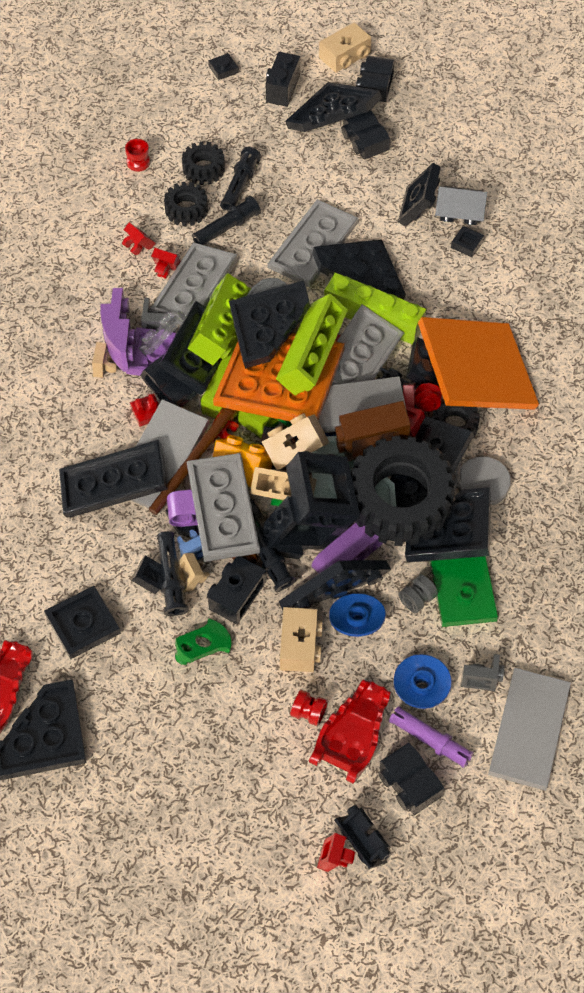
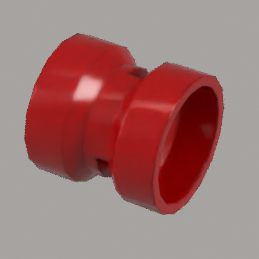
M132 139L127 142L125 153L128 168L137 172L146 170L150 165L148 143L142 139Z
M300 689L292 705L290 716L297 719H307L309 724L318 727L326 712L328 700L322 697L314 698L309 692Z

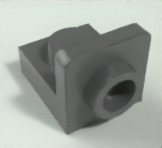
M494 654L491 668H487L482 664L464 665L461 687L495 691L497 682H503L504 665L499 664L500 654Z

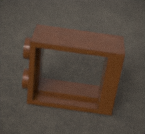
M404 401L339 415V426L335 427L339 454L344 453L348 461L356 460L359 455L363 456V450L369 445L376 447V441L385 438L386 441H391L392 436H400V439L408 440V436H410V422Z

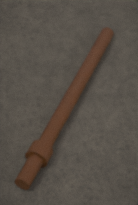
M221 408L219 417L167 483L168 490L161 491L148 508L151 513L158 515L167 503V496L175 492L188 475L187 461L200 459L227 422L233 420L239 411Z

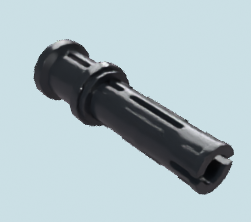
M244 147L242 149L241 159L234 166L235 174L220 203V207L223 210L228 211L231 206L236 205L247 180L253 177L255 165L261 160V154L257 149L252 147Z
M249 195L241 204L231 206L228 213L193 233L194 243L205 245L235 225L242 226L248 218L261 214L259 204Z
M252 511L260 553L258 554L263 562L262 568L266 570L273 581L275 592H280L292 586L297 579L295 576H291L284 564V556L277 554L274 548H269L267 538L263 533V527L260 525L254 511Z
M170 531L157 534L164 581L160 587L161 593L164 594L166 606L163 612L164 615L170 617L183 615L189 611V608L184 600L183 591L186 587L185 583L180 580L174 533ZM167 551L169 552L171 568H169Z

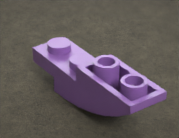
M113 288L111 304H101L100 313L104 340L107 343V350L116 365L123 372H129L130 361H134L133 344H136V331L131 329L130 319H127L129 298H124L123 288Z

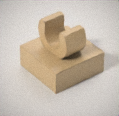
M96 342L92 361L93 377L103 378L105 370L109 373L117 372V365L110 363L113 359L109 352H107V343Z
M184 553L178 561L180 580L185 583L186 587L183 592L194 590L198 583L205 582L210 575L209 572L203 573L201 567L204 562L197 560L194 553Z

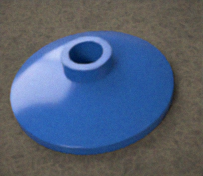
M366 594L345 595L337 599L329 611V619L332 626L340 633L354 637L367 636L378 631L386 618L385 608L382 603Z
M423 654L413 655L398 665L394 674V688L397 695L406 704L420 709L432 708L447 698L451 689V675L447 667L439 659ZM424 682L427 687L422 689L417 687L416 684Z

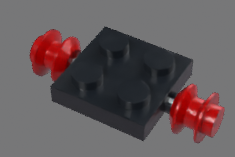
M417 337L412 344L406 378L420 384L416 389L415 405L423 411H433L440 407L442 393L424 340Z

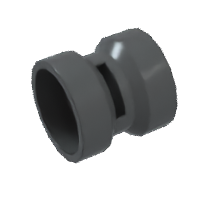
M421 574L412 580L410 587L406 586L398 593L401 602L413 613H418L424 608L426 601L430 602L438 595L437 589L431 580Z

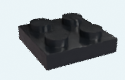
M432 163L406 187L398 223L407 226L413 220L416 221L426 208L430 209L436 200L435 190L440 183V166Z
M95 586L44 610L47 620L70 660L121 634L118 624Z

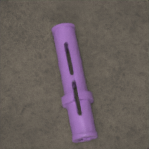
M400 706L394 710L396 715L392 713L389 720L390 723L395 724L435 749L437 755L448 757L462 768L468 765L467 760H471L474 752L453 741L451 735L440 733L403 710Z

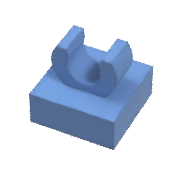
M189 531L191 540L188 542H184L180 536L177 537L181 557L184 553H194L197 560L203 558L200 536L197 535L196 531Z

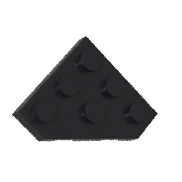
M327 82L285 122L288 129L307 132L366 113L373 109L382 97L379 90Z
M382 239L315 246L313 248L312 255L319 272L327 276L329 274L334 275L335 273L347 276L357 282L370 285L375 289L395 295L400 299H405L406 293Z
M304 280L229 301L245 369L271 362L311 307Z
M490 487L464 489L456 494L449 518L445 520L444 526L440 531L434 530L433 537L428 540H424L421 537L419 544L410 545L409 541L406 542L405 558L407 563L490 556Z
M339 560L279 600V604L282 610L283 607L309 609L311 605L329 598H340L347 591L360 586L376 584L383 580L382 575L390 571L391 568L387 560Z
M73 679L43 685L37 693V698L16 719L12 729L3 741L0 740V781L87 763Z

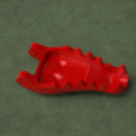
M4 640L0 649V733L6 728L13 714L24 672L33 656V652L28 646Z
M363 679L353 697H349L340 706L337 713H333L324 723L318 735L314 751L309 758V763L318 766L324 760L347 771L346 781L354 784L366 770L375 753L383 713L388 705L391 692L384 686L382 687L372 681Z

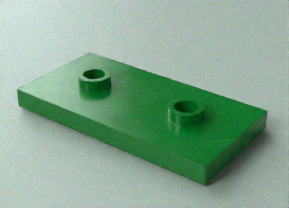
M486 556L430 561L433 582L438 592L436 599L442 627L497 622L498 615Z

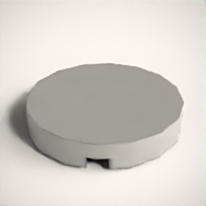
M490 457L472 458L465 462L458 472V490L460 492L464 489L490 487L491 504L495 505L506 497L510 489V474L507 468L498 460Z

